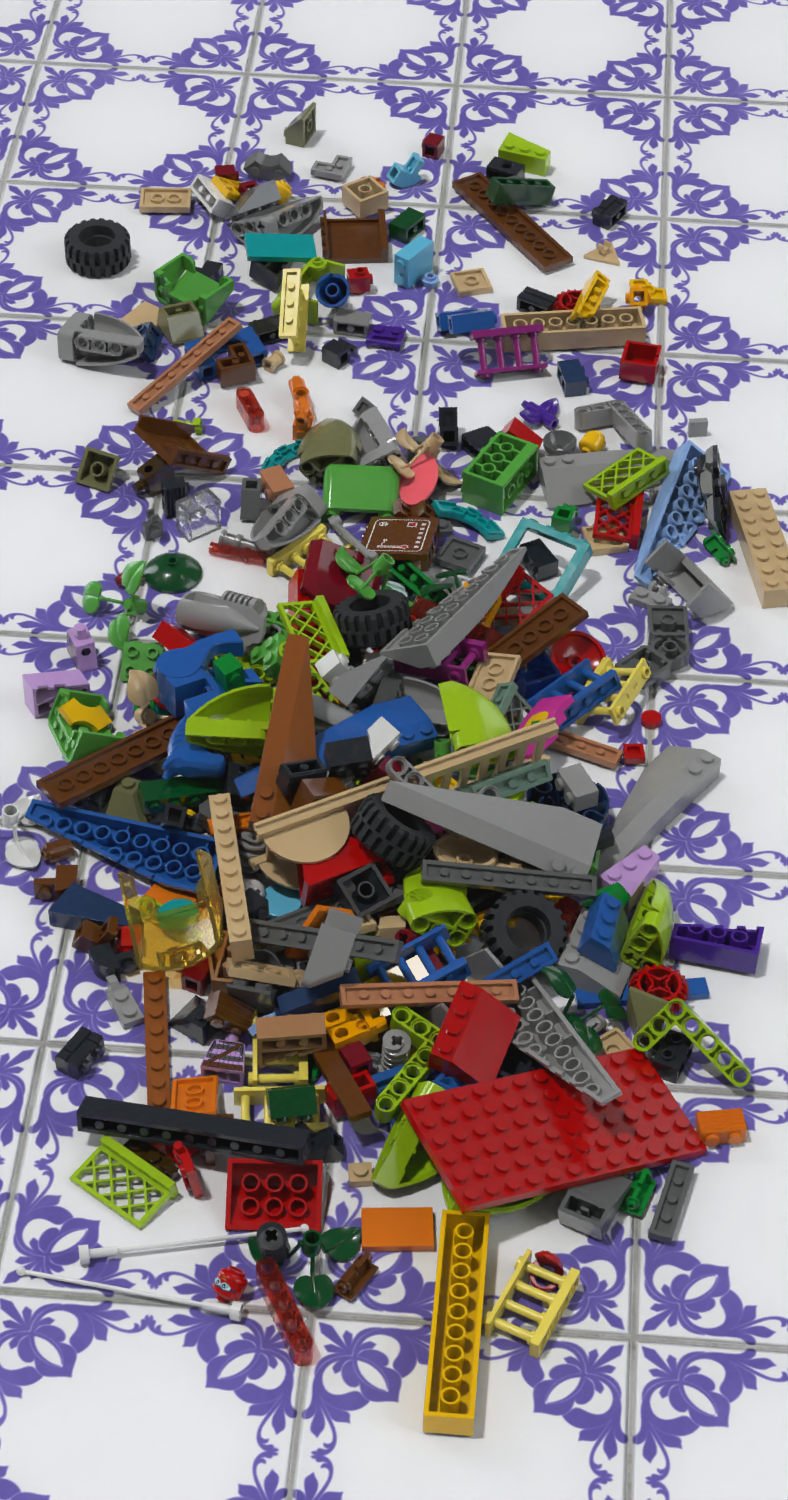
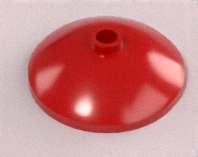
M582 631L568 632L555 642L550 649V662L558 677H561L574 667L571 662L576 666L588 658L593 671H595L603 657H606L601 644L593 636Z

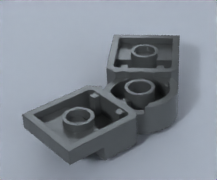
M647 605L648 644L650 645L640 646L615 664V668H635L641 658H645L648 667H650L651 675L642 687L643 690L652 684L660 685L671 677V671L684 668L689 662L690 655L687 606Z

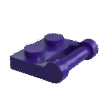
M371 324L365 346L388 347L401 351L406 336V328Z

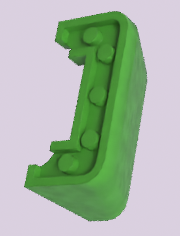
M183 252L153 272L157 300L165 306L191 300L199 311L202 325L211 321L234 290L233 279L223 276L219 279L218 283L197 272L195 260Z
M328 465L324 471L322 499L327 505V511L321 517V522H328L327 518L333 515H339L340 517V511L378 513V517H395L393 514V502L400 498V473L394 467Z
M64 688L59 689L48 717V726L67 763H74L126 737L124 732H117L116 735H112L108 725L98 732H93L90 728L81 724L69 726L57 709L71 699L75 698L79 703L87 707L101 705L107 715L110 712V705L105 695Z

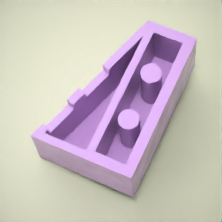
M79 669L22 674L25 704L35 719L50 714L60 688L90 693V684Z
M643 845L600 874L598 890L619 882L631 897L624 907L625 914L628 917L633 906L639 902L646 885L652 878L658 875L660 856L646 845Z

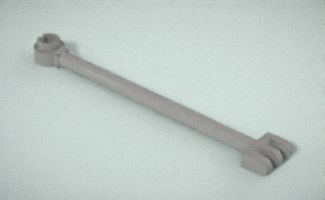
M339 515L327 518L331 529L344 537L367 560L372 563L376 558H379L374 550L370 552L342 526L343 522Z

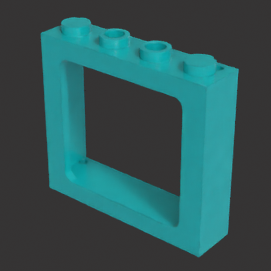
M522 517L500 556L510 549L517 548L527 531L576 550L555 588L550 591L554 594V598L561 593L569 596L593 554L590 543L584 539H576L567 532L561 533L556 531L550 525L544 526L539 524L535 519ZM524 581L520 585V590L532 589V585ZM543 593L534 594V600L543 601L547 597ZM521 594L532 599V594Z

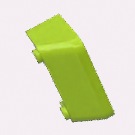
M314 257L301 267V284H310L311 281L318 282L323 275L328 273L341 274L345 277V264L321 257ZM281 291L271 304L272 313L275 315L280 314ZM309 298L307 323L317 326L318 301Z

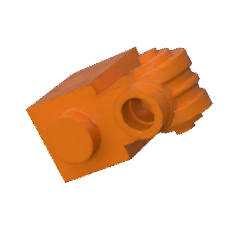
M297 405L294 410L295 419L292 425L293 440L303 439L305 434L315 426V414H313L311 407Z

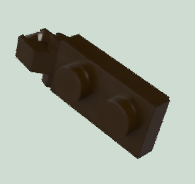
M129 1139L123 1145L173 1181L179 1177V1168L174 1165V1161L149 1142Z

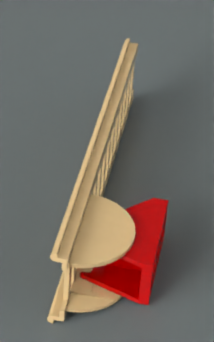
M552 717L416 765L414 768L431 784H433V779L442 776L439 788L454 790L457 787L528 761L536 762L548 759L550 764V756L542 753L546 739L558 735L559 727L555 722L556 718ZM536 743L532 758L524 760L528 745ZM517 749L514 764L505 767L509 752ZM498 756L495 771L486 776L490 759ZM480 763L476 778L468 780L471 766ZM461 769L458 784L449 787L452 773ZM385 776L253 823L257 834L256 839L258 842H264L266 853L248 859L249 866H252L254 871L261 869L269 879L283 887L299 890L300 901L303 907L334 896L331 888L338 879L372 861L377 868L386 866V861L383 858L375 855L373 851L366 848L358 839L350 837L354 835L350 822L356 812V807L360 806L365 798L372 793L384 794L389 780L392 779L389 776ZM408 778V783L417 784L415 778Z

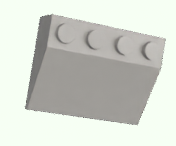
M382 655L341 674L339 677L335 676L329 683L330 688L328 691L347 707L359 710L379 686L382 678L386 677L392 670L396 662Z
M582 908L557 967L570 975L576 985V989L598 994L602 989H608L620 1000L633 967L620 958L617 970L613 973L577 952L589 910Z

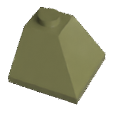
M315 102L311 103L284 129L285 144L304 148L316 132Z
M86 446L75 482L110 493L121 457Z
M129 776L120 780L113 789L106 814L150 823L155 814L143 815L137 798L138 784L143 781Z
M630 986L626 1011L628 1016L626 1020L633 1035L635 1036L669 1001ZM663 1019L655 1020L654 1026L657 1030L663 1031L666 1029V1023ZM642 1034L639 1035L638 1042L648 1046L650 1039L647 1035ZM658 1042L651 1048L658 1050Z

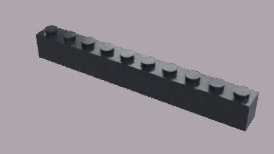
M85 1096L76 1112L78 1131L171 1146L176 1141H181L186 1148L299 1166H304L311 1150V1130L92 1096Z

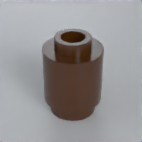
M62 838L43 844V849L40 850L43 861L53 864L69 859L70 856L74 855V848L70 839L65 840Z

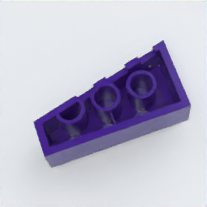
M674 923L668 957L755 974L764 927L757 926L756 930L746 929V926H737L736 929H724L723 925L705 928L703 924Z

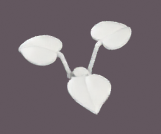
M40 794L22 798L13 804H6L2 808L0 822L5 828L13 829L15 844H11L6 848L5 857L15 867L31 869L35 868L40 862L41 853L38 845L30 839L19 842L17 835V824L19 822L25 826L37 825L26 819L25 814L32 799L41 800Z

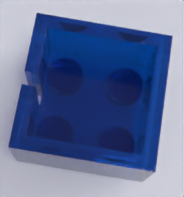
M543 651L527 664L526 672L525 666L517 671L513 682L518 686L517 692L527 701L561 677L562 673L547 653Z

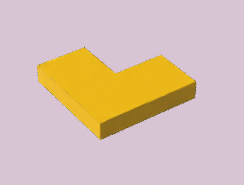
M213 176L211 181L225 198L235 201L241 198L238 192L240 182Z

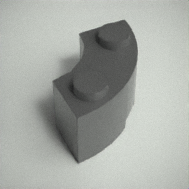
M257 150L246 158L243 170L255 178L266 181L275 179L276 181L290 176L293 164L282 153L267 155Z

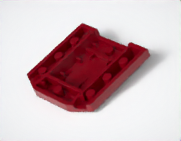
M326 539L311 540L308 546L299 591L301 593L307 592L313 597L311 601L315 600L318 595H324L329 609L334 611L335 606L340 601L358 594L349 586L346 578L349 575H355L365 583L373 574V566L364 571L362 575L349 574L335 560V555L342 547L341 545ZM345 548L347 553L363 568L371 563L361 553ZM376 575L368 586L374 591L379 590L382 577Z

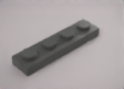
M672 1160L648 1232V1238L669 1244L672 1243L695 1171V1165Z

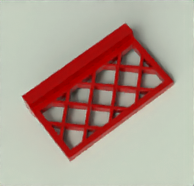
M644 491L616 509L615 512L619 515L615 517L610 514L614 510L602 507L604 504L609 506L608 502L597 497L592 538L630 544L629 549L637 550ZM625 506L628 511L623 512L620 508ZM605 516V517H607L609 520H607V521L604 522L603 520L600 519V517ZM624 519L628 523L622 524L619 520ZM615 524L617 528L612 529L608 525ZM604 528L607 532L602 533L597 532V530ZM623 531L627 536H622L617 533Z
M518 565L509 580L510 585H506L501 593V600L505 603H501L499 608L505 607V615H495L491 623L492 628H488L486 634L489 641L490 633L494 634V620H505L506 626H508L507 619H519V624H521L554 599V594L525 573V569L521 565ZM526 580L532 585V589L520 590V585ZM543 593L547 596L543 601L534 600V594ZM532 594V601L521 602L520 595ZM509 595H518V602L507 603L506 598ZM533 606V611L530 614H521V607ZM507 607H519V614L507 615Z

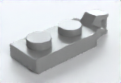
M115 974L107 976L108 989L105 990L107 1001L123 1030L144 1023V1016L128 987L124 983L119 984Z

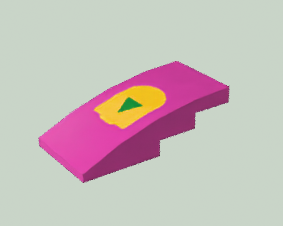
M572 694L542 698L530 710L518 729L552 717L556 718L555 722L559 727L567 719L564 711L575 701ZM559 735L547 738L543 751L553 741H555L559 737ZM536 743L528 745L524 759L532 758Z

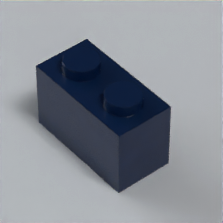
M579 359L558 361L557 378L564 396L586 395V390L589 387V378L585 376V368L581 366Z

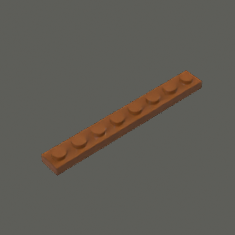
M165 971L143 972L147 1105L170 1108Z

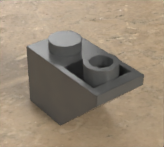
M243 478L240 520H257L261 510L262 479Z

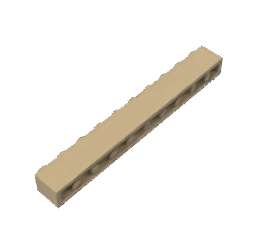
M230 793L210 795L208 797L232 962L255 959Z

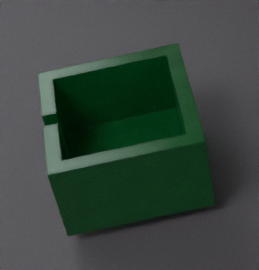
M313 1084L265 1088L268 1117L274 1119L275 1123L288 1122L289 1117L295 1116L299 1120L313 1119L312 1115L318 1114L316 1092Z

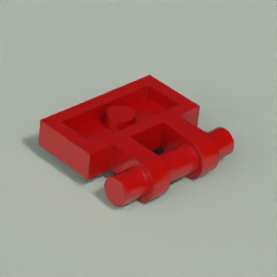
M176 1141L173 1145V1154L177 1159V1166L182 1175L187 1192L192 1190L195 1199L202 1197L204 1194L189 1152L181 1141Z

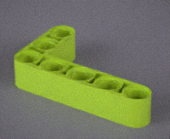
M674 998L669 1001L633 1037L634 1047L638 1051L644 1052L653 1047L676 1025L732 1084L743 1087L751 1079L749 1067L680 998ZM673 1003H679L682 1006L683 1011L680 1015H674L671 1012L670 1007ZM656 1019H663L665 1021V1030L659 1031L655 1028L654 1022ZM688 1020L697 1021L699 1025L697 1031L692 1032L688 1030L686 1026ZM644 1034L649 1037L650 1043L648 1046H641L639 1044V1035ZM706 1036L712 1037L715 1042L714 1047L706 1048L702 1043L703 1038ZM727 1053L731 1058V1062L727 1065L721 1064L718 1060L719 1054ZM735 1071H745L747 1079L744 1081L736 1080L734 1076Z
M397 1006L393 1009L390 1028L406 1032L411 1038V1045L418 1050L377 1097L374 1117L381 1123L391 1122L400 1112L402 1100L411 1098L418 1083L424 1082L434 1071L426 1067L427 1062L422 1061V1059L428 1060L440 1028L406 1006ZM395 1091H400L402 1094H397ZM381 1107H387L389 1110H383Z

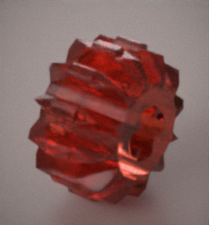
M560 898L554 907L562 911L561 919L566 920L567 927L564 931L571 933L583 907L573 898Z

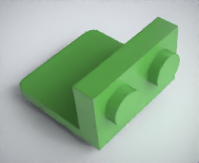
M140 641L124 642L120 671L121 681L128 682L130 670H141L152 676L157 658L166 652L165 647L157 642H151L150 644Z

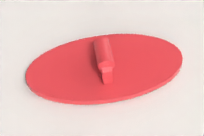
M422 454L409 467L415 473L413 478L409 479L401 475L399 494L402 502L408 506L414 507L421 500L425 502L436 487L439 474L438 465L434 457L428 454Z

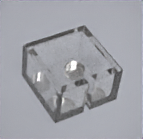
M208 487L193 493V497L188 495L175 501L177 531L189 543L221 529L220 499Z

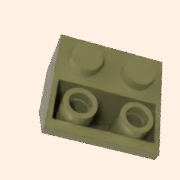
M191 300L159 307L157 325L172 346L204 338L199 311Z

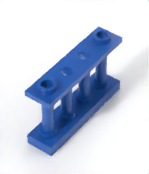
M586 658L526 702L533 708L542 698L568 695L574 690L579 692L573 696L575 701L564 711L567 719L559 726V731H563L621 689L622 686L615 670L610 669L601 676L594 673L590 660ZM589 679L594 681L587 687L582 685Z
M445 924L434 927L428 933L403 945L399 964L373 960L365 966L370 977L373 978L378 975L382 983H392L386 970L396 965L400 968L407 982L460 981L472 974L464 956L456 959L446 940L451 937ZM437 945L449 963L439 970H436L426 952ZM416 955L419 956L429 974L419 981L416 980L406 963V960ZM388 1007V1009H389L391 1015H392L393 1009L396 1008V1007Z

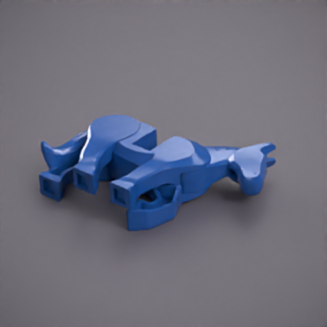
M234 629L200 639L185 648L168 650L157 658L153 672L159 688L158 699L175 718L184 716L175 727L169 740L168 758L162 765V769L165 770L162 776L163 780L167 781L177 775H182L189 779L201 777L219 778L226 772V759L224 756L210 753L208 751L210 748L185 741V727L187 719L196 710L211 699L226 692L215 678L214 669H207L210 660L220 654L231 653L235 657L244 656L243 640ZM252 668L244 669L246 686L262 684V681Z

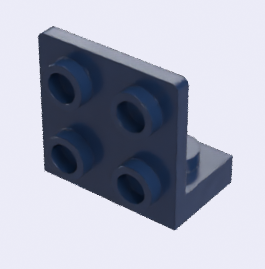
M151 321L133 326L144 339V350L140 355L147 363L154 362L164 335Z

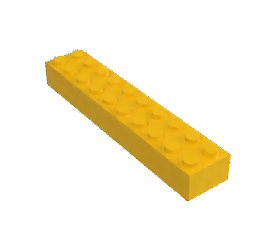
M442 1209L423 1411V1432L473 1436L490 1213L469 1212L463 1214L457 1210Z

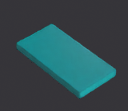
M244 233L247 261L307 263L314 257H317L313 235Z

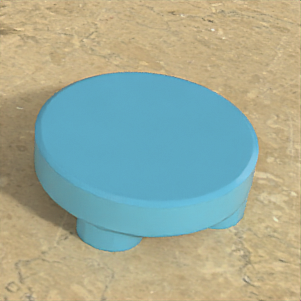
M279 884L265 889L264 898L269 903L268 919H275L302 908L300 892L298 890L283 887Z

